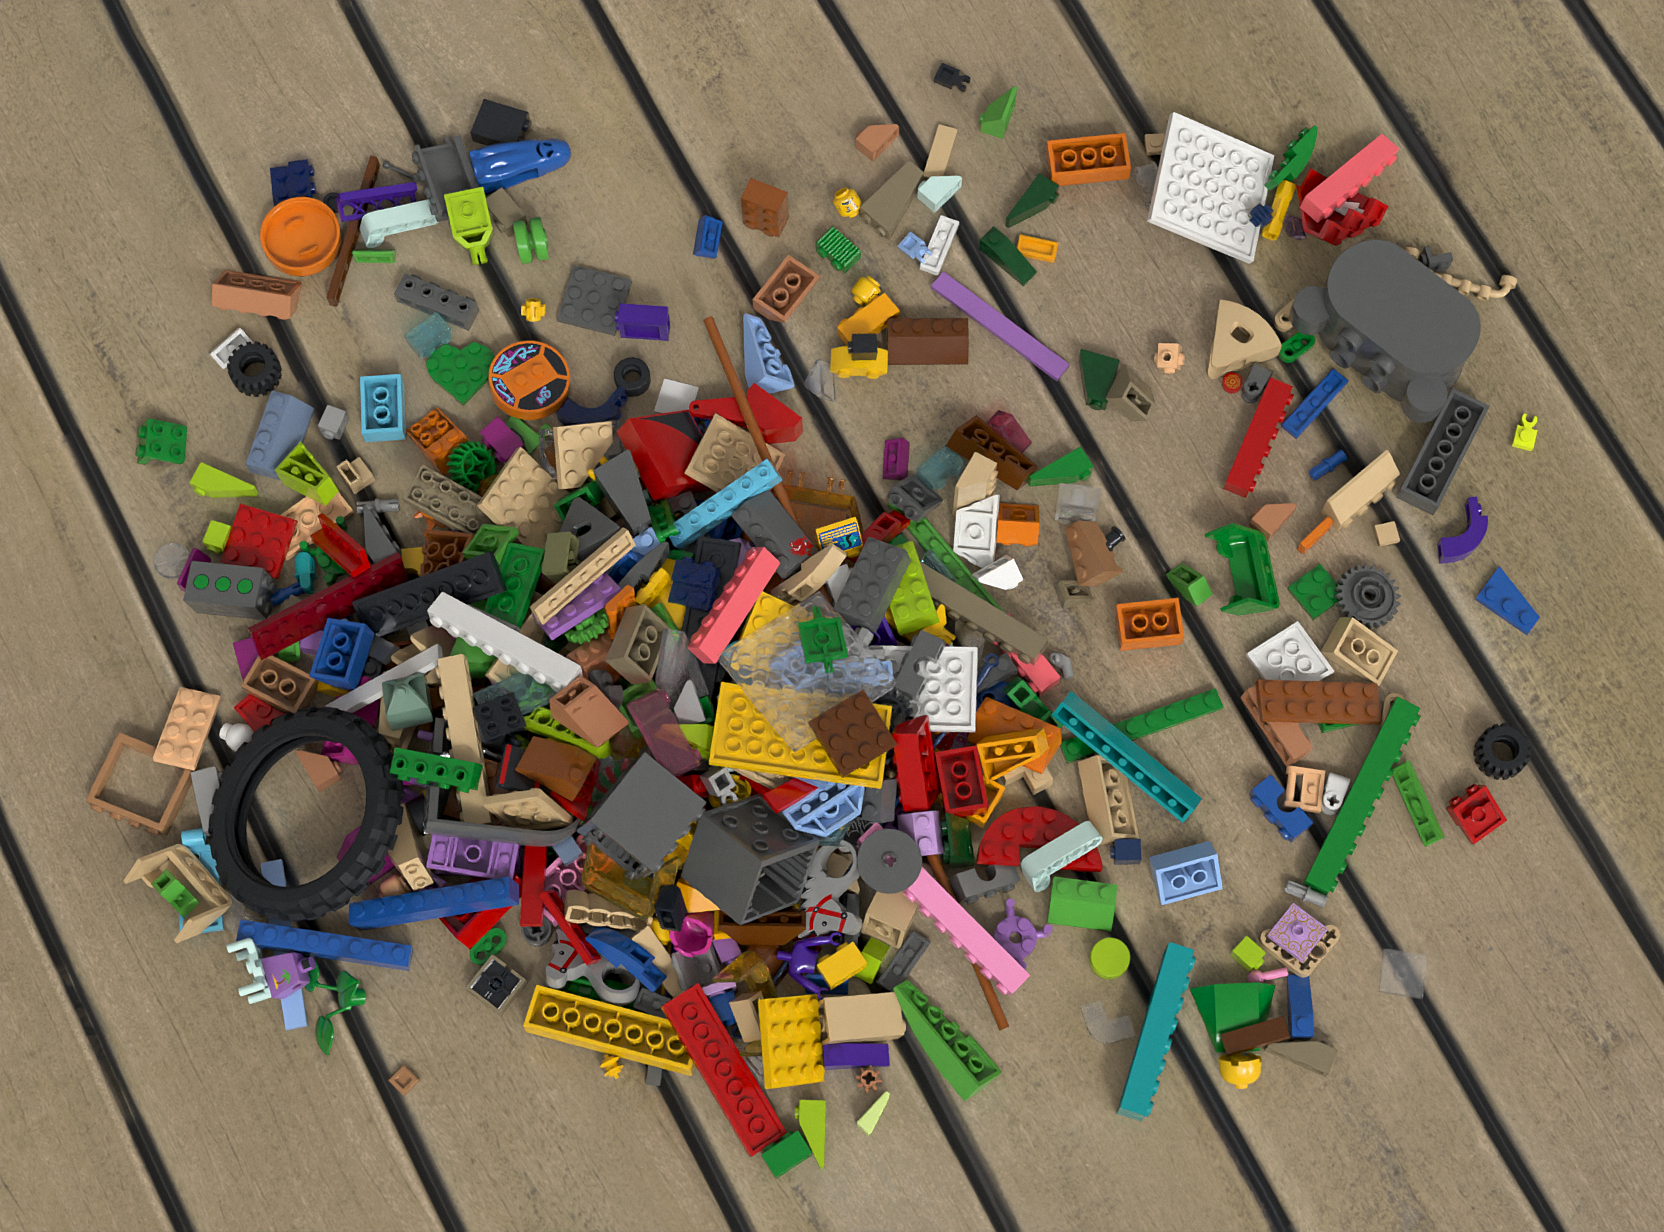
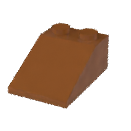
M533 736L515 770L573 802L597 757L578 746Z

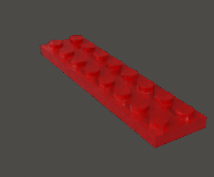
M695 983L661 1005L662 1011L748 1156H754L787 1133L699 983Z

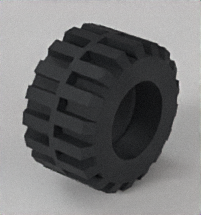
M250 341L246 342V346L241 344L238 346L240 349H234L232 351L233 356L228 358L230 362L227 363L228 374L239 392H244L249 397L251 394L254 397H259V394L265 396L267 391L271 392L274 390V385H279L278 379L282 377L280 362L272 348H268L264 343L261 345L260 342L255 341L252 344ZM253 363L265 364L264 369L258 375L247 376L244 374L247 367Z
M1497 723L1491 728H1487L1478 738L1474 746L1476 749L1473 751V756H1477L1474 760L1475 763L1481 765L1479 770L1481 772L1485 770L1487 772L1485 775L1488 777L1494 775L1496 780H1499L1500 777L1503 780L1515 777L1528 764L1532 752L1529 751L1531 743L1526 742L1529 739L1528 736H1523L1521 734L1523 730L1520 728L1516 730L1513 724L1507 727V723H1502L1500 726ZM1502 742L1508 745L1512 750L1513 759L1511 761L1498 759L1492 751V743Z

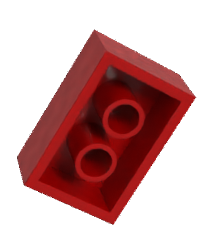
M977 745L935 752L934 756L944 814L950 813L958 817L988 813L989 805Z

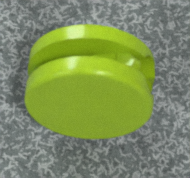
M1109 937L1099 940L1093 946L1089 956L1091 969L1097 976L1103 979L1111 980L1122 976L1130 963V952L1127 946L1116 938Z

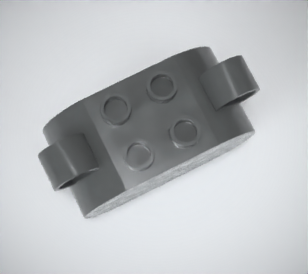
M1376 239L1357 243L1345 250L1334 262L1324 288L1309 286L1300 290L1293 301L1289 315L1292 326L1298 332L1304 335H1319L1324 345L1331 350L1329 353L1330 357L1337 365L1345 369L1350 366L1363 375L1361 380L1369 390L1374 393H1381L1383 391L1391 398L1401 401L1402 410L1405 415L1419 423L1431 422L1439 415L1447 400L1448 391L1459 379L1467 359L1478 343L1481 329L1479 314L1468 298L1397 244Z

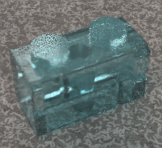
M435 312L404 336L409 346L422 359L424 356L429 357L439 345L447 344L453 334L448 324Z
M945 445L916 469V475L932 491L936 488L940 490L946 485L949 477H956L963 470L961 468L963 467V459Z

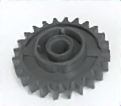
M1366 563L1362 567L1359 564L1354 568L1351 567L1341 575L1342 578L1337 581L1339 586L1334 589L1338 592L1334 598L1340 601L1336 606L1342 607V610L1339 612L1340 614L1345 613L1346 617H1353L1364 626L1366 625L1369 630L1373 626L1375 629H1378L1381 625L1385 626L1388 621L1394 618L1393 615L1398 612L1396 608L1401 604L1396 600L1401 595L1395 593L1399 587L1393 586V583L1396 581L1395 579L1389 580L1390 573L1384 575L1383 568L1377 571L1376 565L1369 568ZM1364 593H1367L1371 600L1366 599Z

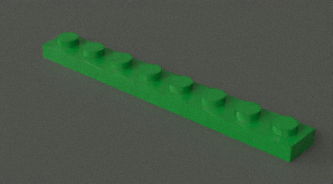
M1215 688L1112 725L1134 741L1222 710L1224 706ZM1078 737L1064 741L1060 745L1067 764L1097 754Z

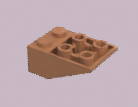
M581 675L549 699L552 718L597 748L629 724L628 720L598 687Z

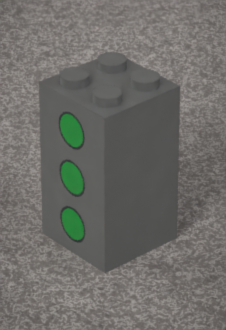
M192 561L183 601L196 613L265 620L272 612L271 597L276 593L277 585L276 581L264 568Z

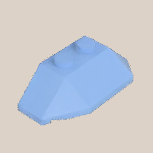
M828 782L825 790L821 788L816 789L782 811V814L795 830L827 837L861 814L865 787Z

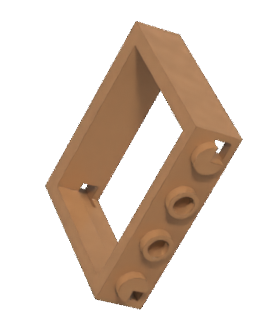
M119 732L86 802L91 805L90 809L102 814L105 811L110 813L109 817L118 821L125 819L129 821V825L140 829L142 826L147 828V832L152 835L159 836V834L167 836L193 783L191 772L198 771L199 767L197 765L195 770L174 766L184 770L159 823L99 800L124 747L153 758L157 748Z

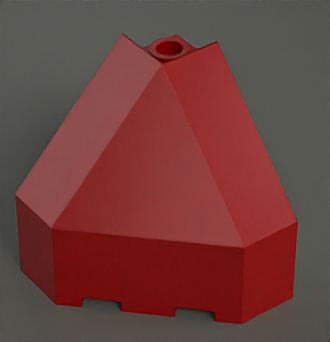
M1311 168L1309 169L1302 185L1296 184L1299 206H1301L1305 196L1326 180L1327 177ZM1357 193L1353 198L1348 197L1346 202L1360 203L1358 208L1364 210L1363 214L1351 208L1348 209L1345 216L1333 211L1330 217L1327 219L1323 218L1318 223L1300 208L1303 230L1319 240L1337 246L1342 243V240L1348 237L1353 238L1363 233L1364 229L1370 226L1375 227L1379 225L1389 206L1373 197L1368 198Z

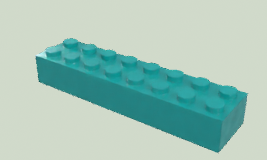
M1169 942L1164 950L1116 1114L1141 1122L1151 1114L1154 1102L1150 1101L1151 1096L1154 1097L1157 1093L1160 1081L1156 1079L1163 1072L1166 1060L1162 1058L1163 1055L1169 1052L1172 1042L1169 1035L1173 1034L1178 1022L1175 1014L1179 1013L1184 1001L1181 993L1184 994L1185 990H1187L1190 981L1187 973L1191 972L1195 964L1194 949Z

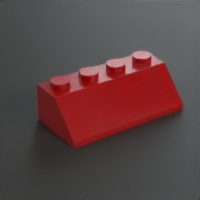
M923 715L898 724L891 733L897 743V746L894 747L893 762L897 765L896 781L897 784H900L899 800L900 803H903L904 811H929L940 793L928 715Z
M514 871L513 880L519 884L520 899L522 897L523 879ZM473 877L468 883L485 881L486 879ZM512 906L439 919L457 940L471 949Z

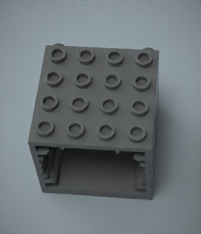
M644 752L625 768L576 831L584 837L582 839L583 843L587 841L585 844L588 846L592 843L627 871L625 876L629 877V880L632 881L633 878L637 880L641 877L645 878L661 868L665 862L663 857L671 854L678 846L676 841L681 839L682 836L684 837L692 828L689 824L698 820L704 813L705 809L703 806L706 804V801Z
M760 793L704 812L696 821L695 834L687 859L682 866L681 877L740 925L799 903L820 839L811 833L795 830L782 814V811L775 814L763 799L764 796Z

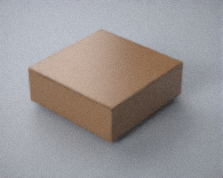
M403 1065L388 1081L405 1096L420 1080Z

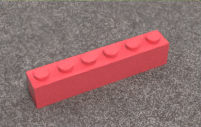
M1384 134L1379 135L1307 194L1300 208L1317 223L1323 218L1327 219L1336 207L1339 209L1344 205L1348 197L1353 198L1361 186L1366 187L1371 182L1372 177H1378L1384 171V167L1387 165L1390 167L1397 160L1396 154L1399 148Z
M752 547L747 551L742 564L735 569L734 576L724 586L721 596L713 603L712 610L704 617L698 631L692 635L691 642L687 648L703 663L716 664L780 565V562L765 547Z

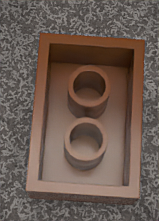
M750 178L741 197L743 224L749 229H758L767 236L779 238L789 218L788 192Z

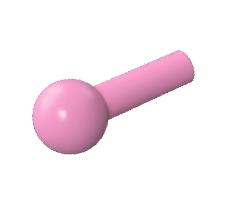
M1287 967L1266 972L1256 969L1251 970L1247 975L1248 983H1263L1265 980L1288 976Z

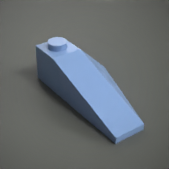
M745 313L743 315L744 361L748 387L750 388L753 383H756L769 394L793 388L795 385L787 364H782L779 358L781 353L772 346L770 342L772 337L762 319Z

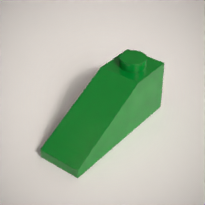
M1078 447L1030 475L1027 484L1033 487L1076 483L1079 480L1085 481L1091 477L1094 466L1083 449Z

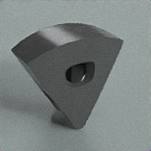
M578 497L573 500L559 532L570 531L576 536L577 530L582 527V531L577 537L580 540L577 560L582 563L621 528L596 508Z

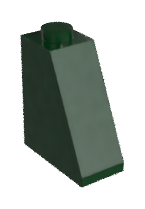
M1081 349L1078 361L1085 403L1093 410H1106L1108 403L1106 396L1114 383L1120 360Z

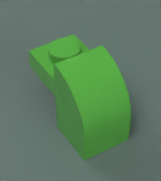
M167 869L151 883L157 892L183 918L200 903Z

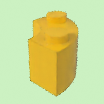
M847 346L831 349L830 372L837 374L840 378L866 376L869 379H877L879 376L887 374L888 351L877 348L876 360L852 361L851 353L848 354Z

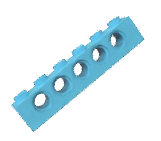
M768 459L764 460L677 520L675 524L679 534L669 536L670 540L676 548L684 549L697 540L699 536H703L729 518L746 501L770 490L783 481V478L771 461Z

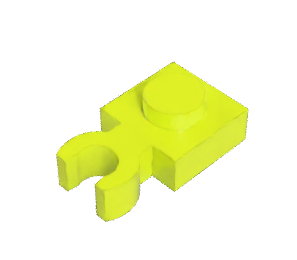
M1524 413L1520 419L1522 426L1517 425L1512 446L1532 451L1538 431L1532 428L1537 423V416H1534L1532 422H1527V414Z

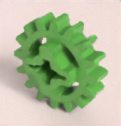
M602 608L564 632L567 640L569 642L572 641L573 644L577 642L579 644L590 642L591 638H598L597 634L604 633L603 628L608 627L607 622H609V619Z

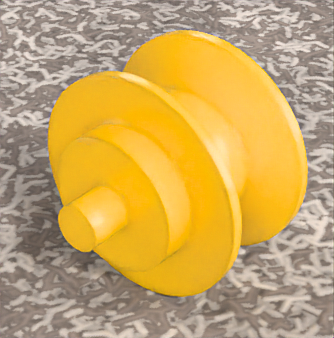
M608 1054L604 1055L603 1064L599 1066L606 1069L604 1077L614 1076L615 1079H618V1074L624 1067L617 1064L619 1057H609Z

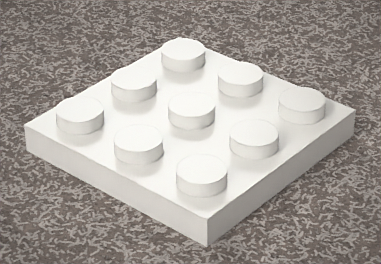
M1298 621L1246 654V657L1263 680L1322 681L1334 673L1330 664Z

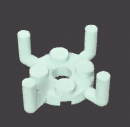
M251 938L227 944L229 953L247 948V950L236 953L238 961L247 959V970L249 974L253 973L254 975L253 984L238 988L240 996L264 990L247 996L249 1004L271 998L261 960L264 959L262 949L257 948V946L255 947Z

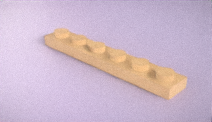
M622 528L530 606L538 623L545 624L636 546L627 529Z

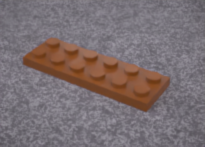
M1258 679L1255 682L1259 716L1262 722L1380 725L1382 723L1377 683Z

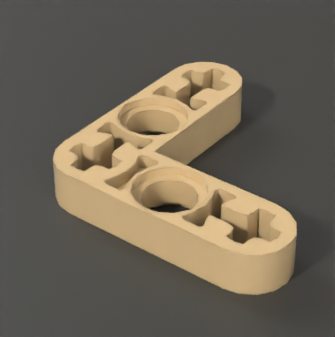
M1334 925L1325 926L1328 928L1326 933H1334L1333 938H1330L1325 945L1323 943L1327 935L1325 933L1316 945L1322 949L1323 954L1315 956L1310 952L1302 963L1293 956L1291 958H1284L1281 955L1283 948L1279 946L1276 951L1274 950L1276 945L1273 942H1265L1272 929H1266L1262 932L1259 943L1263 949L1293 973L1305 978L1311 975L1337 944L1340 938V931ZM1309 958L1311 961L1307 969L1300 970V964L1303 965Z

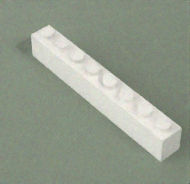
M444 592L438 596L427 610L430 622L435 627H442L452 636L463 638L470 646H477L485 654L498 657L505 665L511 664L520 673H527L533 676L541 684L546 683L557 693L580 675L584 677L580 665Z

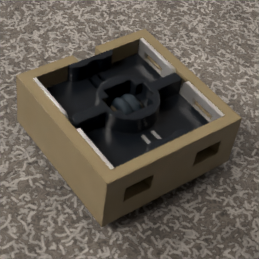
M492 954L466 986V990L501 1017L528 982L513 969L509 971L508 966Z

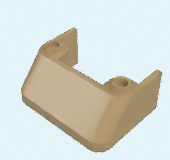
M176 844L138 858L124 879V882L127 884L141 878L147 886L154 888L151 883L167 869L200 902L188 914L189 916H186L183 920V928L174 940L176 943L203 932L224 914L232 904V899L190 849L182 844Z

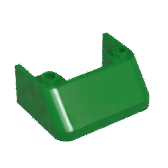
M1234 523L1205 533V538L1217 541V552L1229 559L1236 595L1230 597L1228 605L1221 607L1220 611L1241 616L1279 608V596L1264 534L1261 531Z

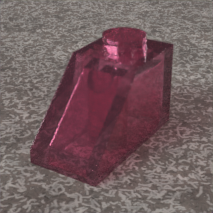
M998 410L986 422L1021 453L1032 444L1012 414Z

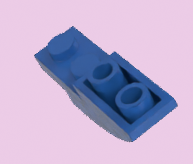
M596 926L585 938L616 968L622 964L652 993L667 978L652 963L655 957L650 952L616 931Z

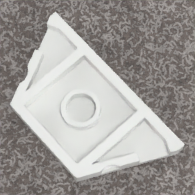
M998 494L956 510L953 552L961 557H965L969 562L981 568L995 561L1000 499Z

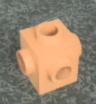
M1158 343V353H1155L1154 357L1157 368L1163 370V373L1174 374L1175 370H1181V365H1184L1185 361L1182 346L1175 343Z

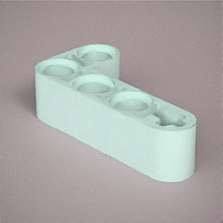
M429 199L365 214L359 230L366 247L375 248L381 245L384 237L387 235L439 223L436 221L435 215H431Z
M1085 821L1026 856L1021 862L1023 876L1035 892H1040L1049 886L1052 873L1097 847L1103 838L1090 821Z

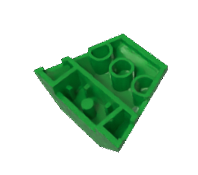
M1258 982L1212 984L1189 989L1216 1053H1226L1220 1034L1267 1021L1276 985ZM1260 1047L1245 1052L1260 1051Z

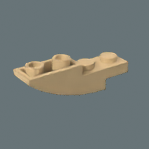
M830 544L801 563V571L773 588L771 596L788 604L795 599L803 602L834 574L845 559L846 552L834 544Z

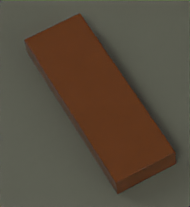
M1283 1016L1220 1034L1227 1057L1290 1038Z

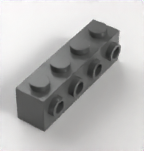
M404 274L394 293L397 302L467 331L470 330L479 312L478 305L474 299L467 296L465 298L461 297L451 289L444 290L434 282L427 283L422 281L419 276L413 274L411 276Z

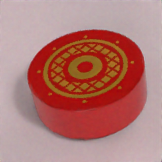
M1234 372L1227 373L1222 380V388L1230 394L1239 392L1243 384L1241 376Z

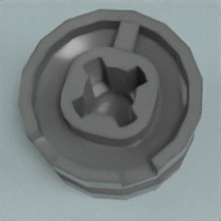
M543 916V926L521 927V933L525 941L535 947L547 944L553 934L552 926L545 916Z

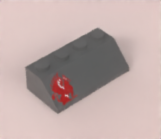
M770 490L749 499L731 515L756 547H765L780 562L776 571L782 578L789 579L801 570V563L819 552L818 548Z

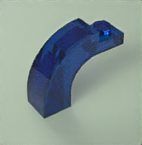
M619 385L610 398L603 405L596 408L582 407L569 398L557 412L558 420L566 426L611 421L613 425L622 417L619 407L622 408L627 402L626 389Z

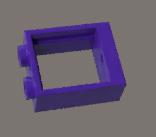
M620 303L619 310L615 311V322L617 323L616 330L620 331L621 338L669 341L671 322L667 306Z

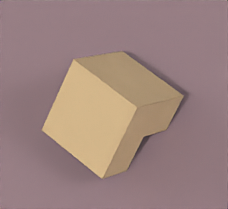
M360 457L351 463L345 460L336 466L340 476L354 495L375 481L373 474Z

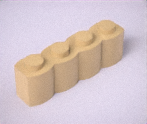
M580 890L567 891L564 900L565 919L572 923L587 922L593 926L608 925L615 929L629 928L638 932L646 925L651 927L653 920L651 903L643 899L629 900L622 896L608 897L601 893L587 894Z

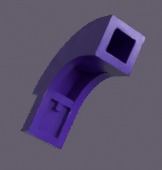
M1469 497L1465 502L1467 531L1457 537L1440 538L1437 543L1439 564L1453 563L1465 559L1476 550L1484 538L1488 526V516H1481L1482 507L1478 503L1477 497Z

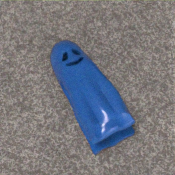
M558 138L530 139L497 143L476 150H469V155L476 181L479 187L484 188L485 195L496 192L501 187L507 189L527 180L544 176L565 166L571 158V149L565 140Z

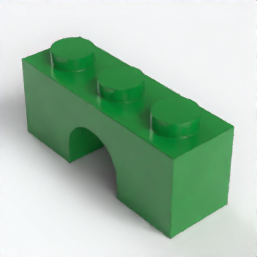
M1018 676L1002 690L1021 712L1058 728L1063 726L1051 715L1052 711L1037 698L1032 689Z

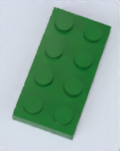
M508 543L499 567L507 591L489 597L484 608L485 612L516 625L521 630L542 572L541 566L544 561V549Z

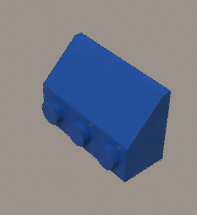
M328 618L309 676L340 689L353 691L358 688L375 633L363 623Z

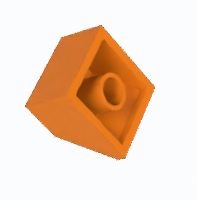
M999 503L996 543L1003 545L1021 544L1023 546L1038 545L1039 505Z

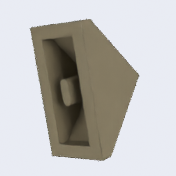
M1061 580L1058 582L1056 593L1063 610L1093 600L1089 586H1079L1078 581Z

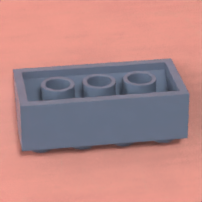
M271 391L246 461L249 471L280 480L274 470L300 441L303 443L315 409L291 395Z

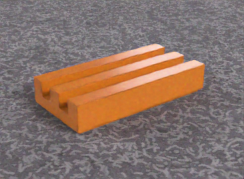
M1328 516L1300 542L1297 550L1304 554L1330 530L1333 520Z

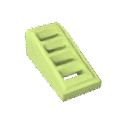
M887 1091L857 1121V1126L868 1137L871 1135L889 1100L890 1093Z

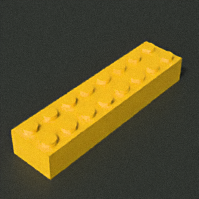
M536 985L523 1025L527 1033L688 1076L693 1075L695 1065L668 1019Z

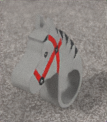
M836 839L825 843L816 852L801 894L800 910L806 911V930L799 934L798 938L804 939L812 934L819 937L830 932L855 935L861 930V918L858 915L847 912V909L839 902V897L860 876L857 868L859 849L855 845ZM839 847H847L853 856V864L850 871L840 878L830 877L827 866L830 854Z
M556 929V941L552 944V954H554V957L547 965L545 973V983L548 988L561 990L568 980L571 981L585 976L600 999L607 1004L624 1006L636 999L639 994L640 981L622 964L616 968L598 952L601 960L596 964L586 965L565 933L560 929ZM610 973L623 974L629 977L634 984L624 990H614L606 986L603 980Z

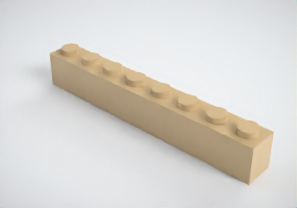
M464 654L439 658L436 673L437 677L441 678L442 686L439 687L441 699L445 701L443 716L445 720H448L449 728H446V735L448 741H451L452 749L449 750L450 758L483 765L478 790L470 789L469 793L456 792L457 801L462 805L463 811L460 812V820L467 823L495 825L494 815L482 805L483 797L490 796L478 720L473 710L475 701L468 659Z

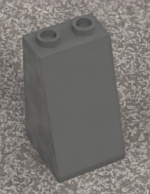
M629 449L593 470L597 486L632 538L652 527L649 511Z

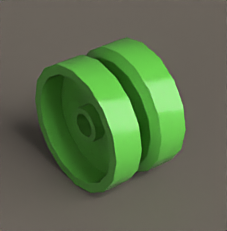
M541 217L530 219L531 231L528 232L524 220L513 222L522 265L532 263L531 250H535L536 258L539 261L549 260L548 240L546 231L543 229Z

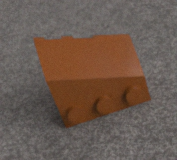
M424 529L423 536L426 539L425 545H422L424 562L421 564L420 577L465 561L466 559L462 552L475 535Z

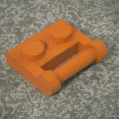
M628 584L605 605V612L608 615L610 626L608 635L611 639H614L626 608L636 606L634 588Z

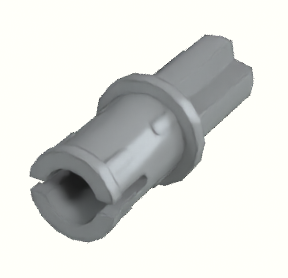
M1288 881L1284 890L1288 894L1303 899L1302 902L1308 901L1321 908H1324L1328 895L1310 889L1311 886L1305 887L1293 881Z

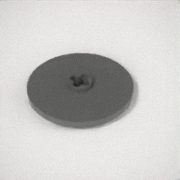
M883 829L869 835L860 846L857 855V868L863 881L873 890L885 894H895L908 889L918 878L922 867V856L916 842L906 833L895 829ZM887 856H890L891 859H895V862H893L892 867H889L888 863H884V861L887 859Z

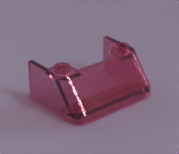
M658 688L626 705L656 761L678 779L702 766L703 763L699 760L703 758L697 747L694 749L691 747L670 710L668 703L671 702V699L666 690L663 691Z

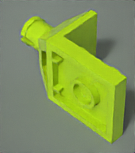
M479 187L445 194L444 198L455 242L470 252L472 265H479L478 255L480 256L481 264L487 263L485 247L489 245L493 238L494 230L484 188Z

